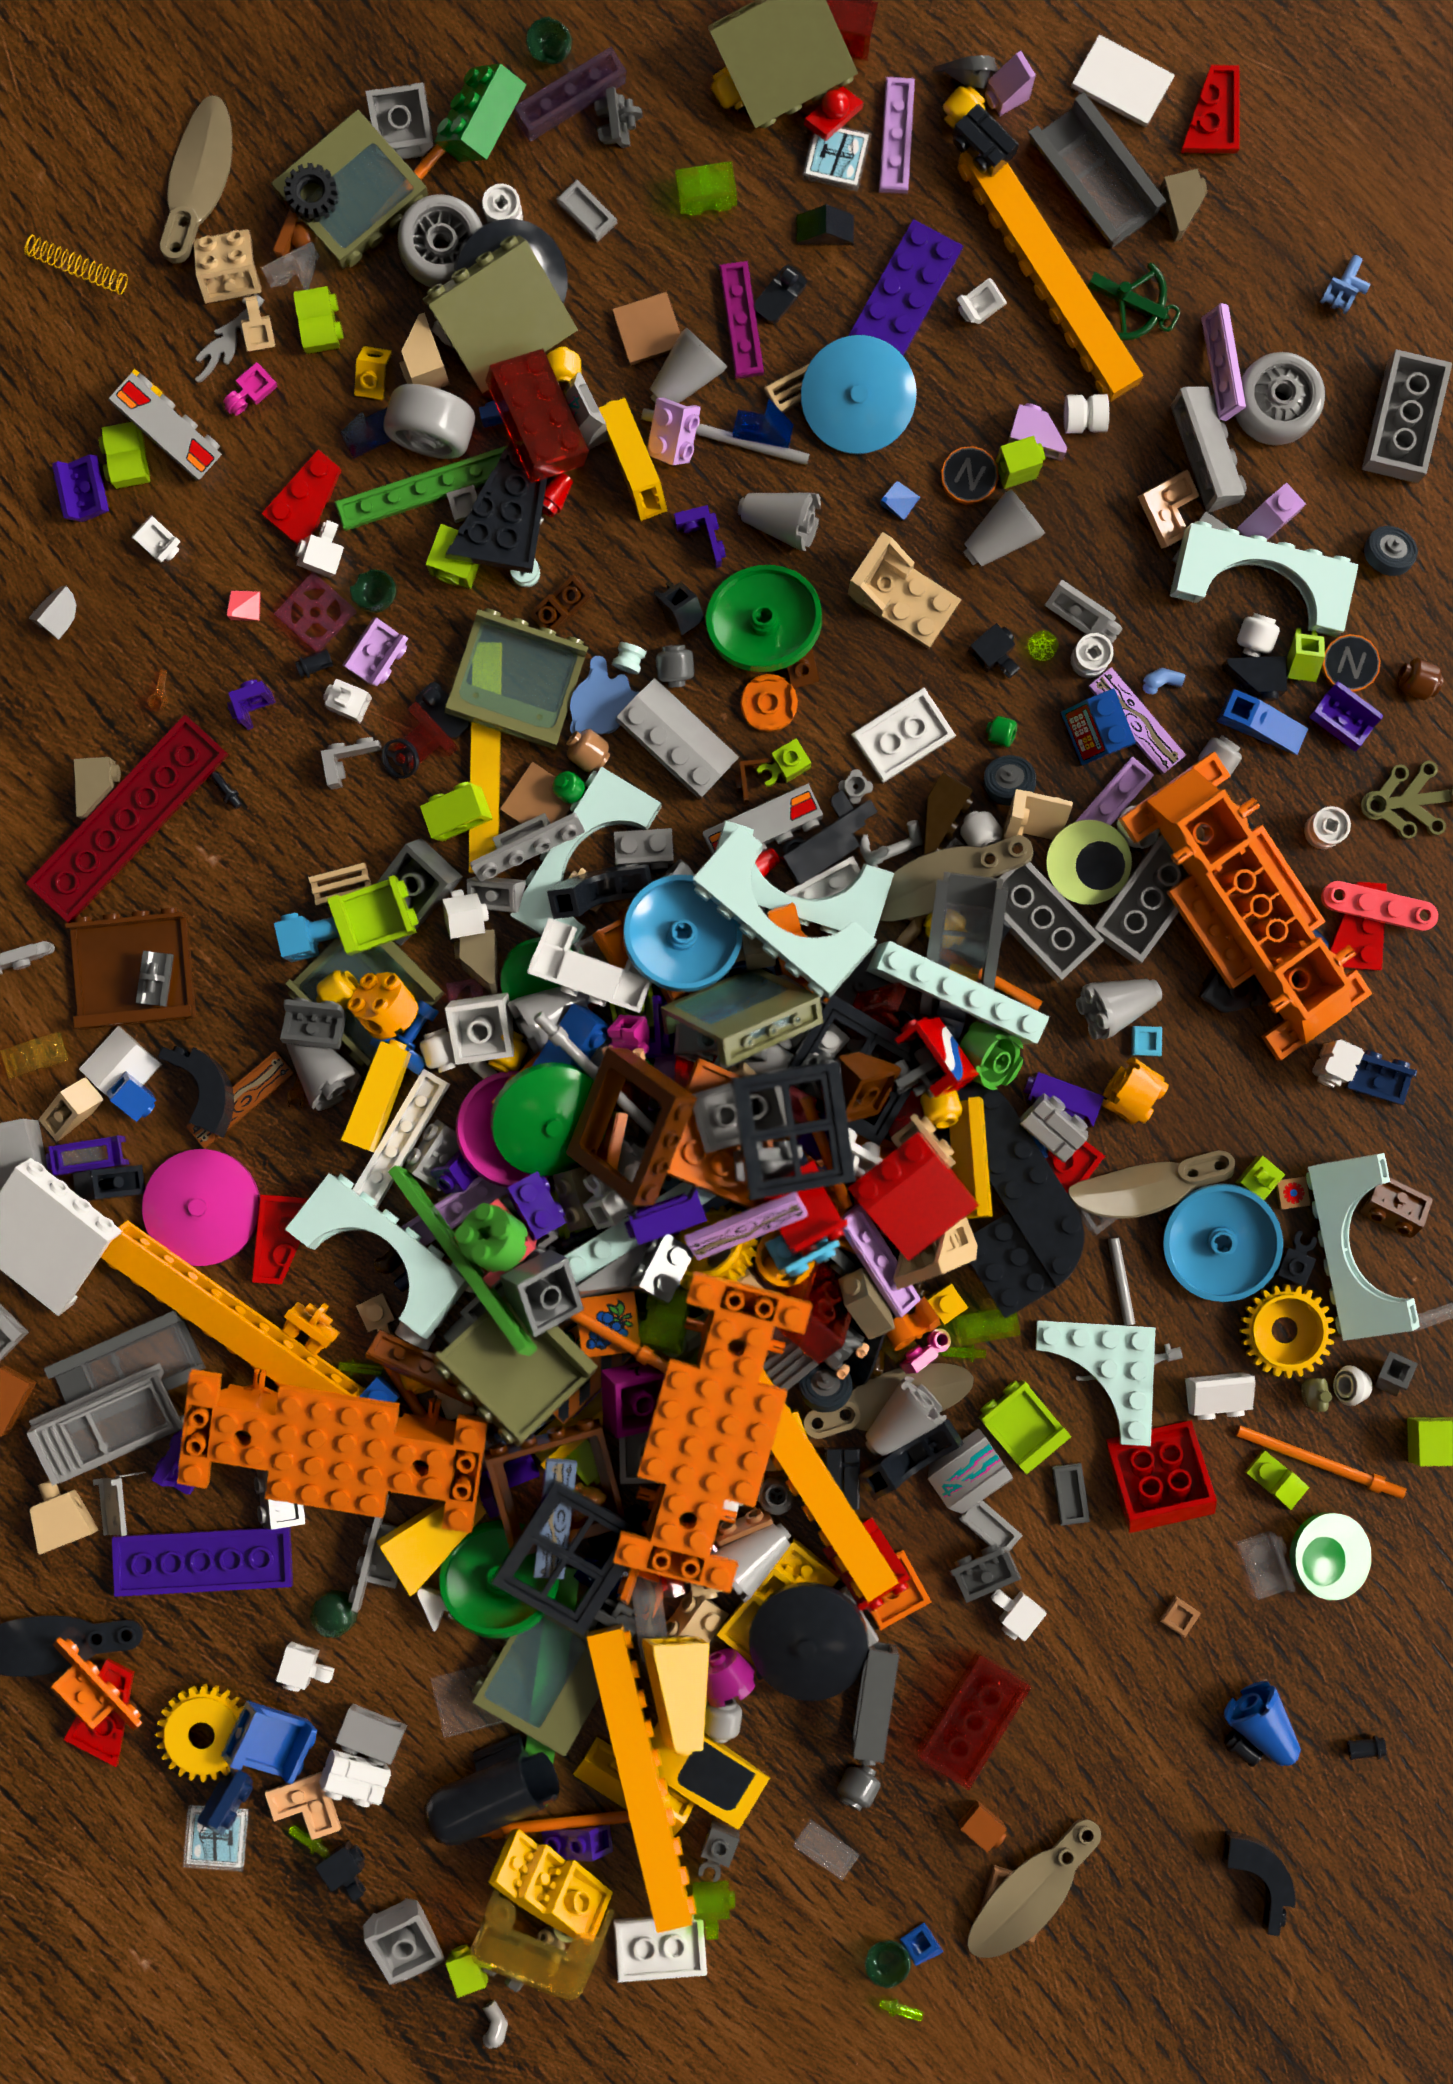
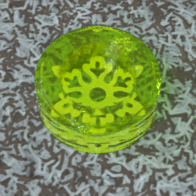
M1049 631L1036 632L1028 643L1030 655L1038 661L1051 659L1058 649V641Z

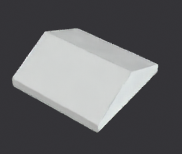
M117 1026L79 1070L100 1091L107 1095L106 1092L126 1071L144 1085L162 1064L120 1026Z

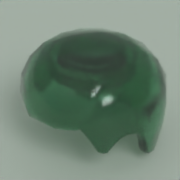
M543 17L535 20L527 30L526 44L529 53L538 61L547 65L560 64L566 60L571 52L573 39L569 29L562 22L551 17Z
M372 569L358 575L356 583L350 586V594L352 600L362 610L380 613L391 606L396 597L397 589L394 579L383 570Z
M331 1590L319 1597L312 1605L310 1619L313 1628L321 1636L334 1639L347 1633L355 1625L358 1612L351 1611L353 1603L348 1602L349 1594L347 1592Z
M890 1939L874 1944L869 1949L864 1962L867 1976L875 1985L883 1988H892L902 1983L908 1977L911 1968L909 1952L901 1943Z

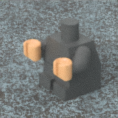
M843 1320L827 1335L821 1345V1356L824 1358L825 1363L836 1371L837 1377L842 1380L850 1371L849 1366L842 1362L847 1360L854 1350H856V1355L859 1358H863L869 1351V1346L866 1343H862L865 1337Z

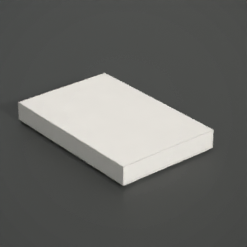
M1099 35L1074 79L1071 88L1081 93L1084 92L1088 97L1146 128L1171 84L1174 74Z
M922 688L852 733L851 736L881 782L885 783L953 739L956 735L926 689Z
M703 1912L692 1915V1925L661 1933L656 1932L653 1916L614 1919L618 1982L707 1976Z

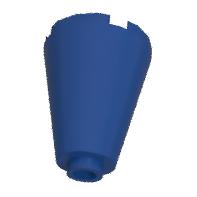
M1267 1681L1256 1682L1240 1691L1243 1695L1237 1701L1232 1698L1228 1702L1224 1710V1718L1231 1727L1278 1766L1294 1764L1299 1758L1301 1747L1277 1689Z

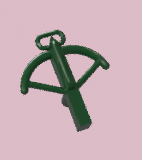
M1152 262L1147 265L1150 272L1132 284L1124 281L1121 285H1118L1094 272L1087 286L1119 303L1121 333L1117 332V335L1122 341L1137 339L1147 334L1158 321L1159 328L1162 331L1169 332L1174 328L1180 316V309L1176 305L1170 304L1165 307L1167 300L1166 282L1161 271ZM1155 276L1159 287L1158 302L1155 303L1132 292V290ZM1125 306L1150 317V319L1140 329L1127 333ZM1169 309H1174L1176 314L1171 325L1164 327L1163 321L1170 320V317L1167 315Z

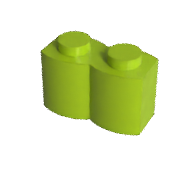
M328 286L293 292L300 336L305 353L309 354L340 348L339 340L344 339L341 322H335L334 312L339 311L336 294H331Z
M132 422L102 427L99 446L102 454H106L107 464L103 465L107 482L111 481L116 489L149 483L150 474L142 431Z

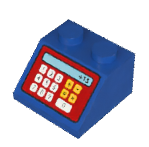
M1115 688L1086 699L1061 712L1082 766L1136 744Z

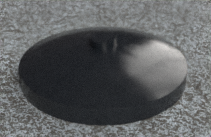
M519 219L496 220L476 229L462 244L455 260L453 274L461 268L468 269L476 264V259L483 253L488 251L492 253L500 248V243L507 237L520 235L529 243L559 298L564 303L568 285L565 260L555 241L538 226Z
M799 1582L776 1590L763 1601L752 1621L749 1634V1648L756 1669L771 1687L791 1698L817 1701L842 1693L856 1681L867 1659L869 1635L860 1610L846 1595L824 1584Z

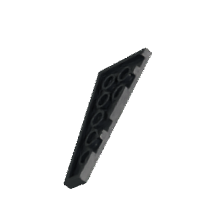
M529 405L511 441L500 456L498 464L494 471L491 472L474 502L472 510L461 525L454 542L448 548L445 558L532 574L558 410Z

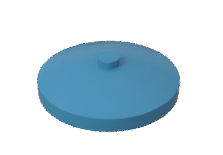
M866 335L843 337L825 346L809 364L801 388L802 409L812 431L828 446L851 454L874 452L895 441L909 424L916 404L914 375L904 356L889 343Z
M671 875L660 878L644 887L630 904L624 922V945L633 966L651 983L671 991L689 992L713 985L732 968L742 944L743 932L739 929L741 924L733 918L727 920L716 909L718 905L711 899L708 901L702 899L694 891L696 886L693 885L694 876Z
M1213 1184L1194 1190L1175 1206L1165 1225L1163 1248L1170 1271L1185 1289L1207 1300L1230 1302L1251 1296L1270 1281L1281 1261L1283 1236L1275 1213L1260 1196L1241 1186Z

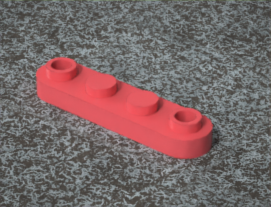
M1342 881L1329 883L1323 888L1321 893V901L1327 909L1415 931L1431 929L1438 921L1436 907L1430 902ZM1335 890L1342 893L1341 901L1334 898ZM1421 911L1427 912L1428 919L1426 921L1420 918L1419 914Z

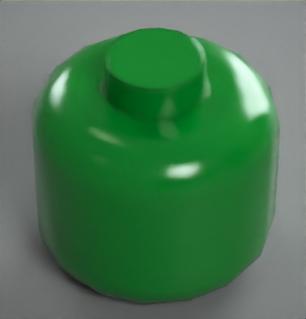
M1003 716L995 717L986 727L988 740L990 743L1004 748L1012 745L1017 732L1016 721Z
M564 771L555 777L552 789L560 800L567 804H573L584 795L585 784L575 773Z

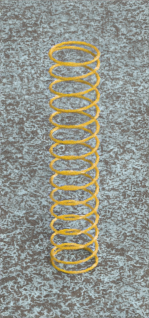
M31 235L25 244V255L29 257L34 255L36 260L40 259L46 252L48 242L42 254L45 242L43 243L40 257L36 258L35 254L40 247L41 239L35 251L36 243L40 238L35 242V236ZM33 236V247L28 253L29 240ZM54 243L49 247L47 260L43 261L41 258V261L48 262L49 265H55L61 254V246L55 252L53 264H50L48 260L54 252ZM53 245L52 253H51L50 257L48 258V256H49V251H50V249H51V246ZM60 248V253L55 261L57 251ZM66 249V250L64 251L63 255H62V258H61V266L57 267V266L55 265V267H56V268H60V267H61V269H62L63 271H67V270H68V272H69L70 274L75 273V275L77 276L76 271H77L78 268L80 267V264H81V261H82V256H81L80 263H79V265H78V267H77V269H76V265H77V261H78L79 257L77 258L76 263H75V271H74L73 273H71V272L69 271V268L72 266V264H73V262H74V259H75V253L73 252V253L70 255V257H69L68 269L64 270V269L62 268V266H63L62 260H63V256H64V254H65L66 251H67V255H66V258H65L63 264L65 263V261H66V259H67V257H68V249ZM74 254L72 263H71V265L69 266L70 259H71L72 255ZM88 258L85 259V261H84V263H83V266H82L81 275H80V276H82V278H83V274L85 273V271H86V269H87V267H88V264H89V259H88L87 266H86L85 270L83 271L84 264H85V262H86V260H87ZM95 261L91 263L89 268V281L96 266ZM94 263V268L90 274L91 267ZM102 264L97 268L95 281H90V283L96 282L97 284L96 280L102 272ZM101 266L100 273H99V275H98V277H97L98 269H99V267ZM109 267L103 273L102 283L97 284V286L103 285L107 279ZM108 269V273L106 275V278L104 279L105 272ZM113 270L109 279V286L104 287L103 285V288H109L111 292L116 290L117 294L120 295L126 288L128 277L126 274L120 273L117 278L116 289L111 290L110 286L116 277V270ZM114 271H115L114 278H113V280H112V282H111V277H112V275H113V273H114ZM126 276L124 289L119 293V286L123 277Z

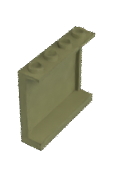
M755 0L707 26L755 128L759 126L766 128L777 121L776 117L785 112L787 115L795 113L802 108V103L809 99L816 101L823 98L828 89L836 85L843 87L854 80L853 76L858 74L826 0Z
M520 235L507 237L500 243V248L492 253L490 251L483 253L476 259V264L468 269H459L451 276L452 280L444 285L437 284L428 290V295L422 299L429 306L469 372L474 386L482 394L578 331L529 243Z
M504 1291V1295L501 1298L537 1346V1351L531 1356L518 1353L487 1310L442 1353L438 1351L435 1354L434 1363L436 1365L434 1368L445 1380L450 1378L457 1385L455 1389L464 1400L468 1401L471 1399L478 1406L476 1409L478 1414L486 1422L492 1421L499 1428L498 1433L508 1444L513 1442L519 1447L595 1374L598 1366L557 1325L533 1337L508 1302Z

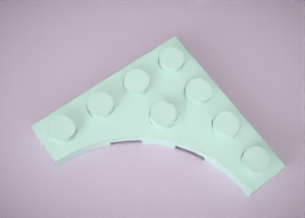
M1037 1321L1035 1350L1058 1354L1078 1363L1089 1371L1105 1389L1112 1401L1117 1416L1120 1444L1151 1446L1155 1327Z

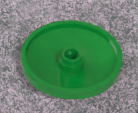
M757 565L736 572L719 585L708 604L706 625L713 647L728 663L747 671L771 672L796 663L811 650L821 631L822 609L816 590L801 574L782 566Z
M558 1062L537 1064L524 1069L512 1077L497 1095L490 1117L491 1133L494 1142L505 1160L520 1171L528 1174L538 1171L540 1176H553L554 1174L579 1167L580 1164L568 1156L566 1151L594 1080L582 1069ZM607 1128L605 1130L601 1143L606 1135Z
M502 1520L490 1521L473 1527L472 1532L468 1533L443 1561L440 1571V1592L451 1617L465 1630L485 1638H506L518 1635L533 1627L545 1616L541 1611L491 1583L492 1577L510 1550ZM519 1523L520 1528H521V1530H522L525 1525L522 1524V1523ZM535 1553L526 1555L513 1576L541 1592L549 1578L534 1577ZM559 1579L555 1581L547 1594L552 1599L556 1597Z

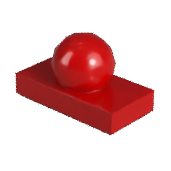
M840 87L838 90H830L824 95L821 105L805 118L804 125L824 141H827L863 108L864 102L845 87Z

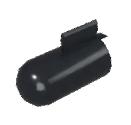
M520 1732L473 1751L476 1772L446 1784L430 1794L424 1806L423 1818L429 1834L438 1843L448 1846L461 1845L543 1810L546 1804L558 1798L560 1791L557 1773L549 1757L543 1752L529 1757L528 1753L524 1752Z

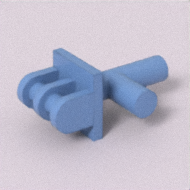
M1353 255L1341 280L1335 277L1332 278L1323 293L1321 303L1324 304L1326 301L1332 304L1331 308L1335 309L1338 307L1346 315L1357 293L1366 294L1371 284L1355 277L1363 261L1360 256Z

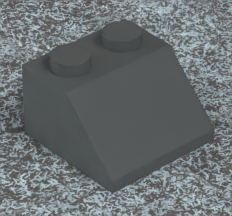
M550 1249L500 1276L508 1302L533 1337L584 1310L568 1258Z

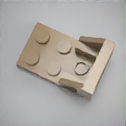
M882 532L850 580L848 595L873 614L927 649H930L961 602V599L913 568L915 562L893 538Z
M967 1217L963 1218L911 1261H908L900 1252L893 1278L897 1290L941 1275L976 1260L978 1245Z

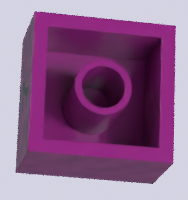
M640 1362L601 1370L603 1425L617 1439L650 1430L665 1373L649 1364L645 1366Z

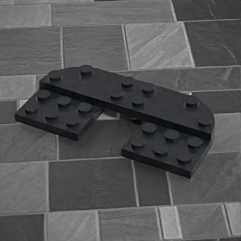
M972 1080L958 1090L957 1094L960 1101L968 1100L971 1097H981L983 1099L990 1184L1008 1213L973 1233L978 1247L976 1260L969 1262L1005 1320L1055 1290L1070 1277L1082 1255L1084 1228L1076 1206L1029 1132L1020 1125V1118L1009 1101L999 1091L988 1089ZM949 1127L936 1128L933 1132L939 1141L944 1139L951 1147Z

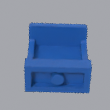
M246 1701L221 1756L231 1768L241 1770L244 1765L281 1776L286 1783L293 1784L296 1776L303 1769V1761L308 1750L315 1743L317 1729L306 1718Z

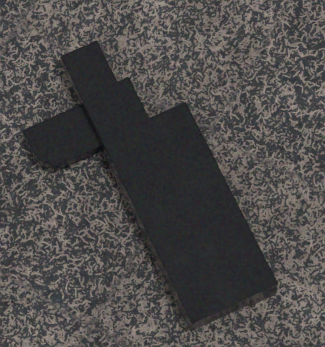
M840 790L831 797L830 805L839 819L780 857L796 886L802 885L860 846L853 833L865 826V820L878 812L871 800L854 809L843 790Z

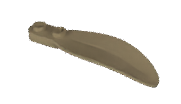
M211 95L206 97L195 110L182 137L172 165L168 185L170 214L160 242L163 256L171 263H181L189 257L198 227L215 208L229 176L232 161V126L226 105L217 96ZM182 222H189L185 227L180 226ZM176 247L181 248L179 252H172Z
M1016 835L983 848L965 846L939 850L907 863L894 872L880 921H900L933 913L937 879L943 880L944 872L991 878L1028 864L1034 853L1031 842L1024 836ZM1017 845L1023 847L1022 852L1019 854L1012 852L1013 848ZM988 856L995 857V861L992 864H986L985 859Z
M1218 1150L1186 1159L1181 1163L1156 1162L1133 1166L1076 1183L1069 1188L1068 1195L1077 1207L1094 1215L1120 1219L1141 1217L1178 1203L1197 1188L1231 1178L1235 1170V1159L1230 1153Z
M929 1363L918 1373L905 1374L901 1367L882 1373L881 1376H877L875 1379H868L864 1385L857 1386L852 1390L848 1402L836 1411L824 1413L813 1409L809 1410L804 1415L802 1424L806 1434L816 1439L850 1429L868 1431L899 1382L905 1376L913 1377L915 1380L911 1383L917 1388L921 1384L925 1386L941 1404L942 1411L958 1403L970 1392L973 1387L974 1378L967 1369L947 1363ZM843 1409L849 1411V1417L846 1420L840 1418V1412ZM814 1418H820L822 1421L818 1429L812 1427Z
M1089 1819L1077 1820L1053 1845L1052 1849L1040 1852L1029 1858L999 1885L981 1909L970 1929L968 1948L973 1955L979 1958L1003 1955L1027 1942L1048 1923L1066 1898L1073 1882L1075 1870L1100 1843L1101 1831L1098 1825ZM1085 1830H1090L1091 1838L1084 1841L1082 1833ZM1065 1852H1070L1071 1860L1064 1863L1062 1855Z

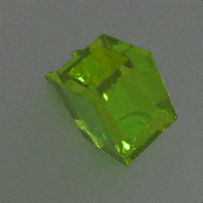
M729 1881L693 1882V1897L697 1914H694V1920H706V1940L718 1939V1919H730V1909H735V1890L729 1891Z

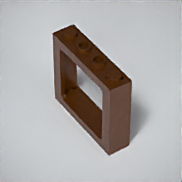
M607 1047L566 1154L632 1205H654L666 1174L670 1169L676 1149L681 1142V1137L692 1114L697 1097L631 1050ZM626 1078L661 1104L660 1114L632 1182L596 1155Z
M584 1418L577 1421L576 1425L566 1428L564 1426H556L550 1428L547 1433L538 1436L531 1434L519 1447L514 1443L506 1444L505 1442L491 1445L488 1450H485V1461L509 1548L512 1547L522 1530L519 1525L503 1461L588 1438L590 1441L606 1501V1508L626 1519L599 1418L594 1420L593 1418ZM585 1515L571 1519L568 1543L573 1541L588 1516ZM594 1520L582 1539L612 1530ZM535 1544L532 1545L527 1555L536 1553Z

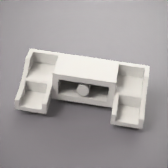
M548 918L527 973L562 985L560 991L576 997L578 992L590 995L588 1001L605 1007L606 1002H610L641 1013L652 983L637 971L630 959L628 958L625 969H621L571 951L570 948L577 927Z

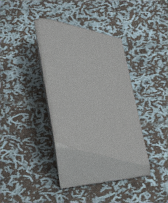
M477 876L468 878L467 895L477 893L480 903H485L487 910L516 913L520 907L526 880L493 877L479 881Z

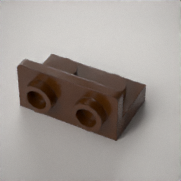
M1390 1178V1182L1378 1185L1371 1190L1368 1201L1361 1207L1360 1213L1375 1223H1381L1393 1229L1401 1236L1412 1238L1424 1227L1433 1199Z

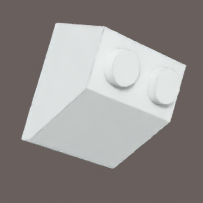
M508 992L452 1000L445 1007L455 1065L514 1056L513 1017L507 1006V1003L510 1002Z
M1240 1372L1185 1378L1189 1414L1197 1415L1198 1420L1215 1419V1413L1227 1412V1417L1244 1416V1410H1253L1255 1376Z

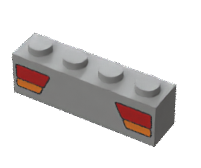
M131 373L109 397L108 401L196 481H199L222 455L218 451L220 445L209 435L201 436L195 430L198 425L186 414L183 417L178 415L173 410L176 405L164 394L160 397L151 390L153 384L141 373L137 376Z
M808 783L727 821L753 828V837L763 844L762 851H765L767 849L766 844L775 840L778 844L793 838L792 833L801 828L806 832L819 826L818 821L822 819L823 813ZM724 822L703 831V837L712 856L715 853Z

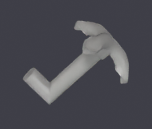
M911 820L907 822L909 838L890 846H881L874 851L870 850L868 834H863L860 841V852L866 864L878 867V864L883 863L886 859L923 845L918 821Z

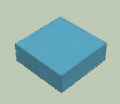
M1132 1026L1131 1056H1162V1027Z

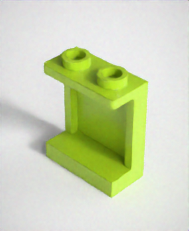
M395 875L388 877V880L346 895H335L327 898L347 955L353 956L417 933L414 925L419 924L413 907L408 909L405 898L409 897V893L404 880L399 881Z
M1015 1380L1003 1390L1005 1395L997 1402L992 1399L980 1409L983 1414L978 1418L1027 1475L1072 1436L1061 1426L1031 1390L1026 1381L1022 1380L1018 1383Z

